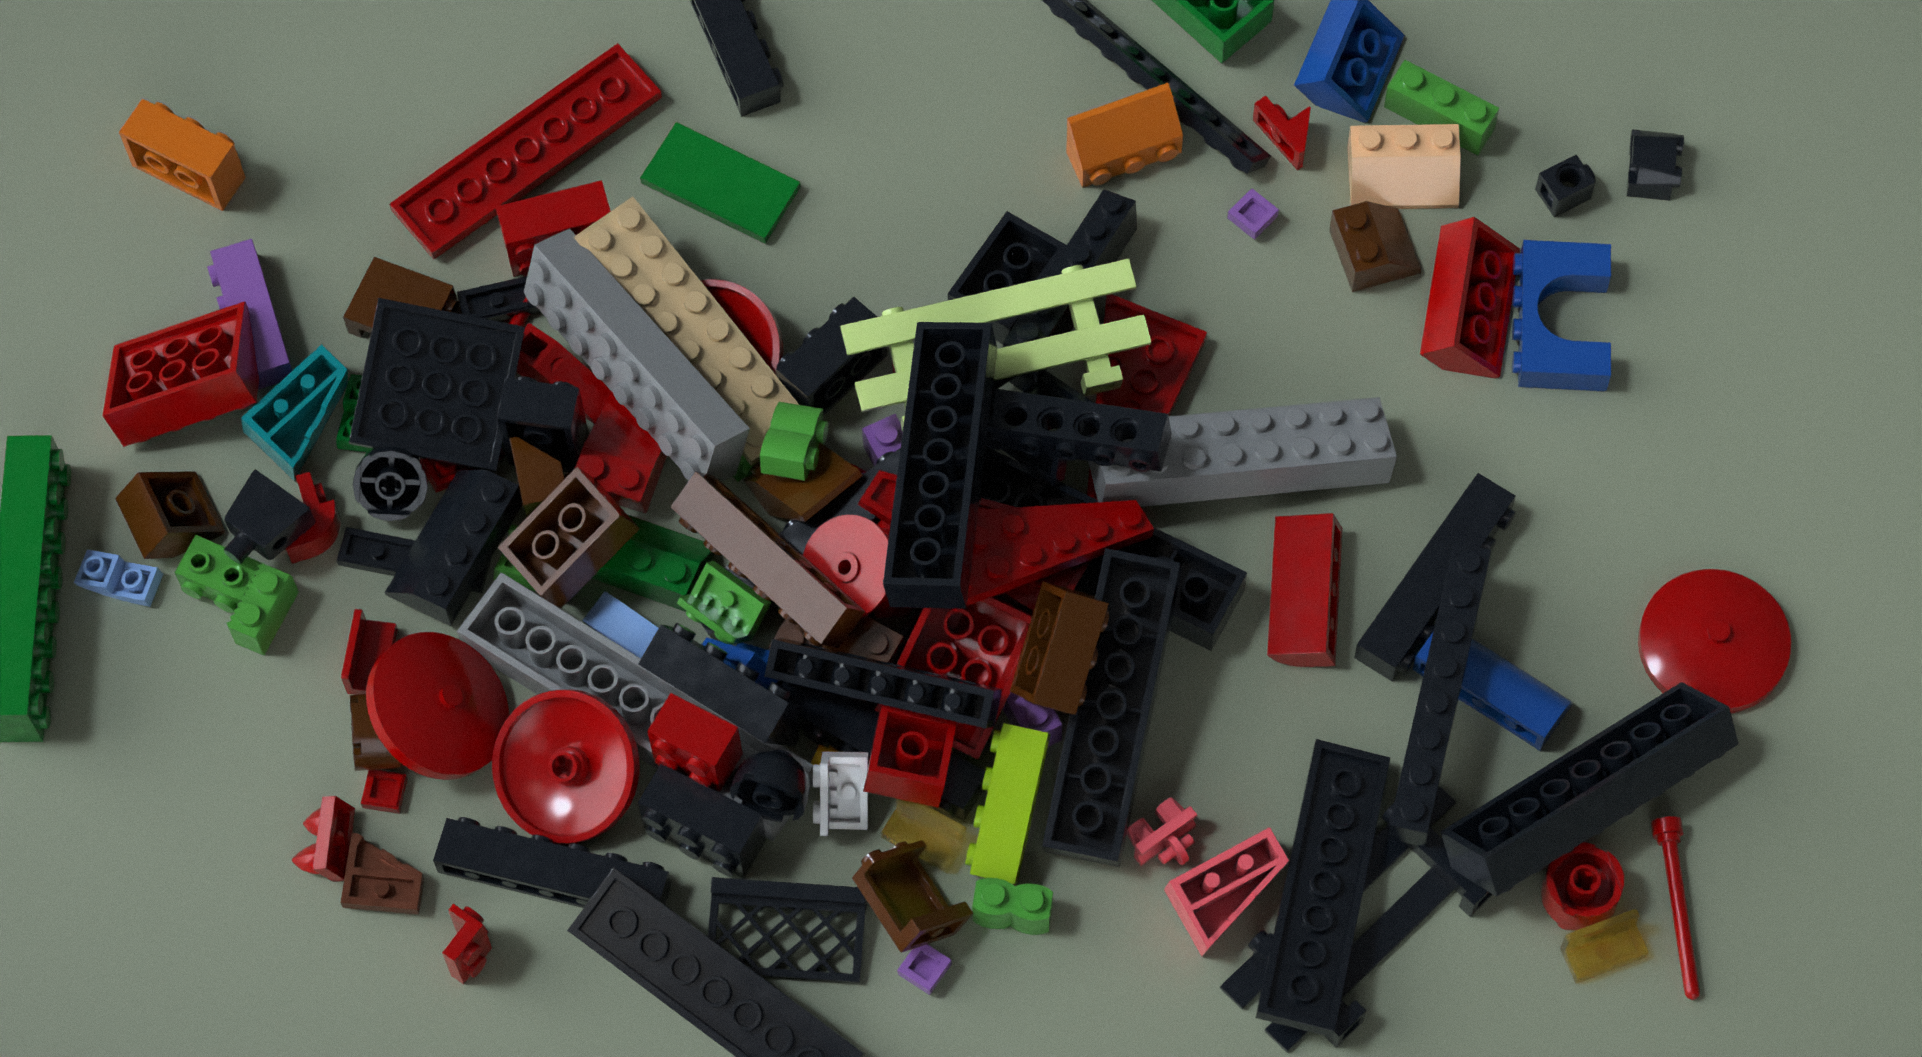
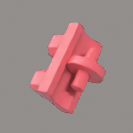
M1170 797L1155 809V814L1164 824L1154 831L1144 818L1137 820L1127 828V835L1135 848L1134 858L1140 866L1156 855L1162 864H1166L1173 858L1181 865L1189 861V856L1185 849L1194 844L1195 841L1187 833L1196 827L1194 819L1197 817V813L1191 806L1184 809L1176 800Z

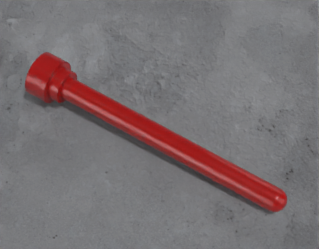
M1677 816L1661 817L1651 821L1653 839L1657 840L1658 845L1662 846L1684 993L1688 999L1695 1000L1700 995V987L1677 845L1681 842L1680 837L1684 834L1682 820Z

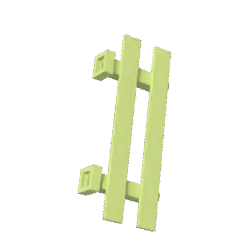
M1124 259L1083 269L1082 265H1075L1063 269L1060 275L905 311L903 307H894L883 311L880 317L841 325L840 329L847 356L889 346L896 372L855 382L861 412L904 403L906 411L914 349L913 340H915L917 322L990 323L1069 304L1075 331L997 349L994 381L1083 360L1087 372L1083 374L1081 379L1084 396L1120 388L1123 381L1120 366L1111 367L1108 354L1152 343L1145 316L1139 315L1100 325L1093 298L1137 287L1130 260ZM902 416V419H901L902 432H903V426H904V418H905V416Z

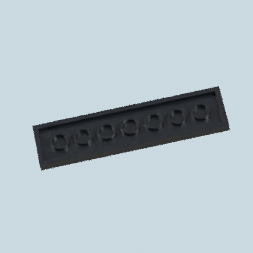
M1316 739L1255 1018L1328 1037L1333 1036L1390 757Z
M614 867L567 930L735 1057H863L865 1054Z

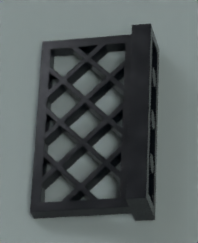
M712 877L708 937L719 945L729 939L742 954L737 959L741 962L746 959L752 966L750 968L760 976L860 984L867 900L858 887ZM719 904L736 905L745 917L727 931L718 920ZM743 906H752L755 908L748 913ZM764 907L774 908L783 918L767 934L753 919ZM782 909H795L788 916L782 911ZM802 910L813 911L822 921L806 936L791 921ZM819 911L833 913L825 918ZM841 913L857 914L856 929L844 939L830 924ZM750 921L762 935V938L745 952L732 935ZM788 924L801 940L783 954L770 938ZM718 926L724 935L716 941ZM826 926L840 943L822 957L809 940ZM855 937V947L853 951L847 943ZM767 941L780 958L769 968L758 967L749 956ZM804 944L819 960L807 971L797 970L788 960ZM844 947L854 958L852 974L836 973L826 961ZM783 962H785L790 969L776 968H778ZM824 965L829 972H819L816 970Z

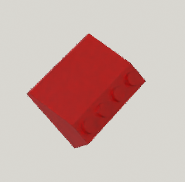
M244 301L114 345L102 416L123 447L137 442H146L152 437L170 431H179L185 426L203 420H212L218 415L236 409H245L257 402L259 374L249 309L246 302Z
M997 596L971 604L966 609L955 611L949 608H923L897 664L1002 688L996 717L997 721L1010 694V688L1032 615ZM878 703L875 711L880 713L882 704ZM957 722L952 747L979 759L994 727L982 728Z

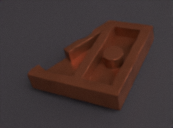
M352 833L340 902L342 908L419 915L424 884L423 873L408 864L401 863L386 850H380L370 844L360 834Z

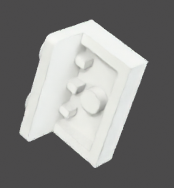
M822 752L820 765H813V788H820V801L813 802V824H820V836H828L829 829L868 830V792H863L868 769V752Z

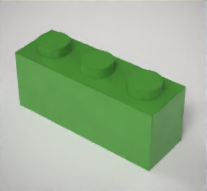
M1407 60L1403 61L1387 86L1384 108L1417 125L1459 124L1460 147L1477 156L1493 133L1499 112V107Z

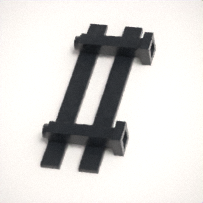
M1440 786L1426 847L1387 839L1394 803L1382 816V819L1387 822V826L1374 838L1363 893L1409 848L1431 868L1352 944L1335 1032L1332 1037L1325 1036L1336 1048L1364 1022L1366 1009L1356 1000L1347 1006L1342 999L1454 890L1462 896L1459 907L1469 917L1493 896L1492 893L1451 868L1443 839L1431 829L1456 803ZM1261 930L1250 941L1248 947L1253 951V955L1220 986V989L1241 1009L1246 1007L1261 992L1273 938L1271 932L1268 934L1265 930ZM1273 1022L1265 1028V1032L1286 1053L1309 1032Z

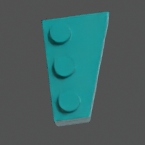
M321 344L241 417L243 432L294 482L347 387L348 369Z

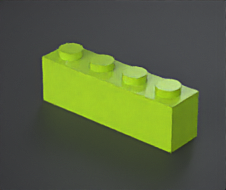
M1003 723L1002 730L995 729L990 752L996 753L993 768H986L982 784V790L988 791L985 806L978 805L974 819V827L980 828L977 843L970 842L965 865L971 866V875L984 878H998L1011 884H1018L1051 736L1050 733Z

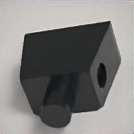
M255 469L225 515L224 521L229 531L235 537L223 551L240 565L253 550L267 560H272L309 530L316 521L310 507Z

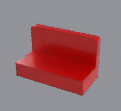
M362 609L354 610L341 673V679L347 694L353 695L366 694L368 677L375 661L388 647L396 642L398 631L396 623L366 620Z

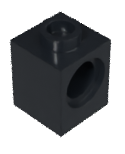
M1574 155L1540 172L1535 190L1553 217H1556L1590 200L1596 179L1590 166L1587 164L1583 165L1579 157ZM1561 182H1571L1575 187H1566Z

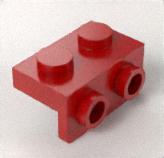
M452 904L448 911L457 934L442 954L451 976L464 985L470 976L474 978L481 972L487 961L485 957L492 947L487 936L489 932L482 924L484 922L483 917L468 906L462 910L455 904Z

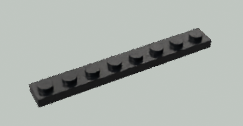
M1042 0L1050 7V11L1055 16L1067 21L1075 28L1076 33L1080 37L1089 40L1101 50V54L1106 59L1115 62L1126 71L1127 76L1132 81L1141 84L1147 90L1168 83L1179 121L1198 132L1204 138L1207 145L1224 154L1234 168L1248 174L1266 166L1271 158L1268 152L1089 1Z

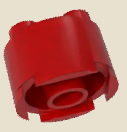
M1581 843L1570 853L1562 855L1549 864L1541 887V898L1545 910L1557 925L1564 930L1588 931L1602 926L1612 917L1621 898L1625 883L1622 867L1616 857L1607 851L1606 853L1591 843ZM1576 883H1580L1581 887H1577Z

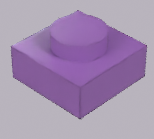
M1251 188L1228 211L1227 219L1255 240L1278 217L1279 209Z
M926 944L912 949L897 972L899 976L930 995L952 965V960Z

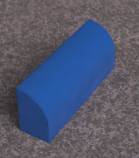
M1433 633L1415 657L1413 670L1421 676L1424 675ZM1472 638L1459 700L1541 751L1573 705V702Z

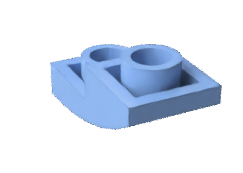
M87 549L74 583L79 587L111 598L151 607L163 573L158 567L125 562L120 555Z
M606 591L582 620L587 626L639 658H642L659 629Z

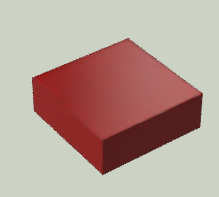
M368 770L361 799L362 808L400 814L408 780L407 775L384 770Z

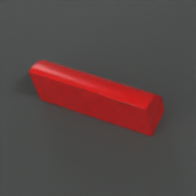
M1334 513L1275 516L1267 655L1276 662L1296 667H1329L1336 664L1343 528Z

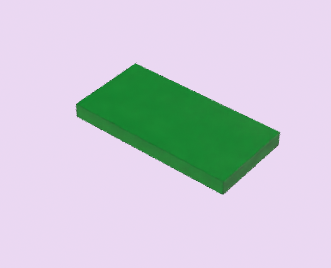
M678 122L674 124L640 177L641 184L764 244L770 238L801 188L800 181Z

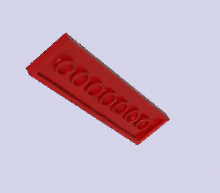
M617 43L389 203L390 209L434 260L497 215L496 206L518 201L662 98L661 90Z

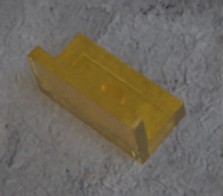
M896 799V809L881 832V838L894 845L903 841H907L910 844L923 840L927 847L918 858L947 874L967 842L965 826L926 805Z
M1637 909L1627 911L1565 935L1560 950L1575 983L1647 957L1648 949L1636 926L1640 917Z

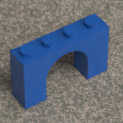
M1523 240L1521 252L1514 253L1513 275H1519V286H1514L1512 305L1514 308H1519V319H1513L1512 340L1519 341L1518 352L1513 351L1512 373L1518 374V387L1607 391L1611 378V343L1572 341L1554 335L1542 323L1538 314V306L1548 296L1558 292L1607 293L1611 279V244Z

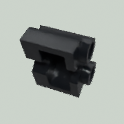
M1632 129L1626 196L1670 201L1672 187L1679 188L1681 184L1682 166H1676V156H1682L1684 135Z

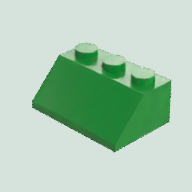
M628 515L640 529L592 579L686 612L677 602L680 596L691 594L706 563L712 561L715 553L707 549L702 540Z

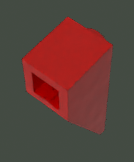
M528 323L526 325L516 372L521 376L533 378L541 383L553 384L554 382L562 381L578 387L585 417L595 424L612 391L558 341L532 324Z

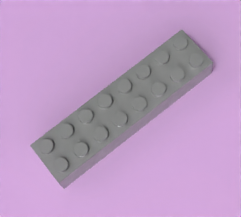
M570 228L535 244L524 288L528 301L542 312L550 326L554 330H558L566 339L572 351L580 355L590 366L595 377L602 380L613 392L616 400L630 411L636 418L638 425L654 438L661 451L665 455L670 456L687 480H690L695 471L713 475L721 482L736 475L750 430L744 421L589 249L579 245L574 239L576 235Z
M1380 397L1169 416L1172 435L1162 472L1152 470L1140 472L1131 467L1118 465L1101 466L1092 461L1088 462L1098 502L1136 500L1140 507L1389 483L1397 455ZM1126 439V440H1123L1122 442H1129V441H1131V440H1133V439Z

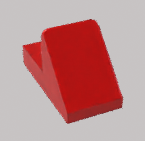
M1264 96L1254 103L1253 121L1295 169L1299 170L1303 167L1311 107H1307L1288 120L1284 109L1279 104L1274 105L1267 96Z

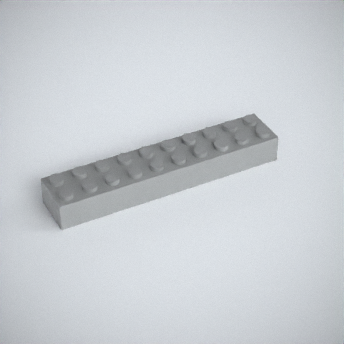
M503 573L499 574L457 630L459 639L478 651L492 667L537 695L553 690L569 689L585 691L608 702L621 714L629 725L637 744L639 758L656 769L659 766L655 763V758H653L647 731L670 693L735 725L638 665L641 658ZM738 727L743 755L720 792L711 787L709 788L732 799L730 787L739 766L752 754L780 749L789 752L807 772L810 788L813 786V765L782 745L764 743ZM676 770L677 772L689 777L688 775ZM735 795L734 801L741 804L742 800ZM784 815L782 822L763 819L766 838L774 841L791 815Z

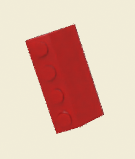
M1476 217L1442 225L1440 228L1420 355L1442 370L1488 378H1499L1516 275H1513L1514 253H1520V248Z

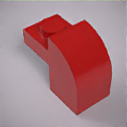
M310 472L297 475L296 480L303 503L310 507L316 523L286 548L292 564L316 557L327 551L336 541L340 531V515L334 499L327 501L322 483L314 484Z

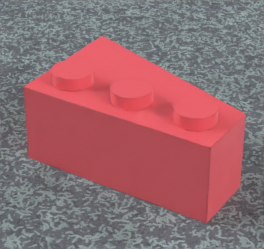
M1270 827L1172 879L1164 888L1165 893L1201 956L1209 950L1288 863L1289 860Z

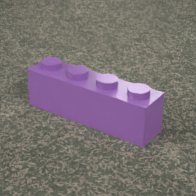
M245 240L210 251L213 265L207 266L213 287L220 285L223 294L216 297L219 309L244 301L248 306L259 374L258 389L280 383L293 370L253 240Z

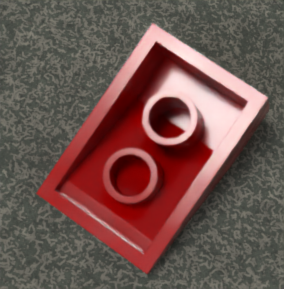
M611 392L583 445L576 467L597 480L619 506L646 514L667 455L661 451L654 438L638 425L636 418L624 405H621L616 400L613 392Z

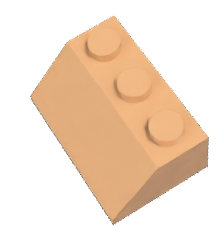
M1459 124L1350 126L1347 144L1350 205L1369 201L1398 209L1459 208L1461 160Z

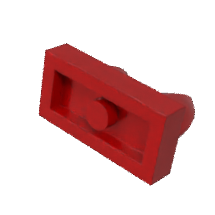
M337 796L322 797L321 807L311 813L303 822L305 828L311 834L317 836L316 843L297 853L291 859L292 862L301 870L312 874H321L332 882L344 881L355 808Z

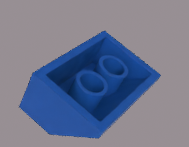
M1330 0L1294 86L1315 106L1360 122H1368L1405 35L1369 0Z

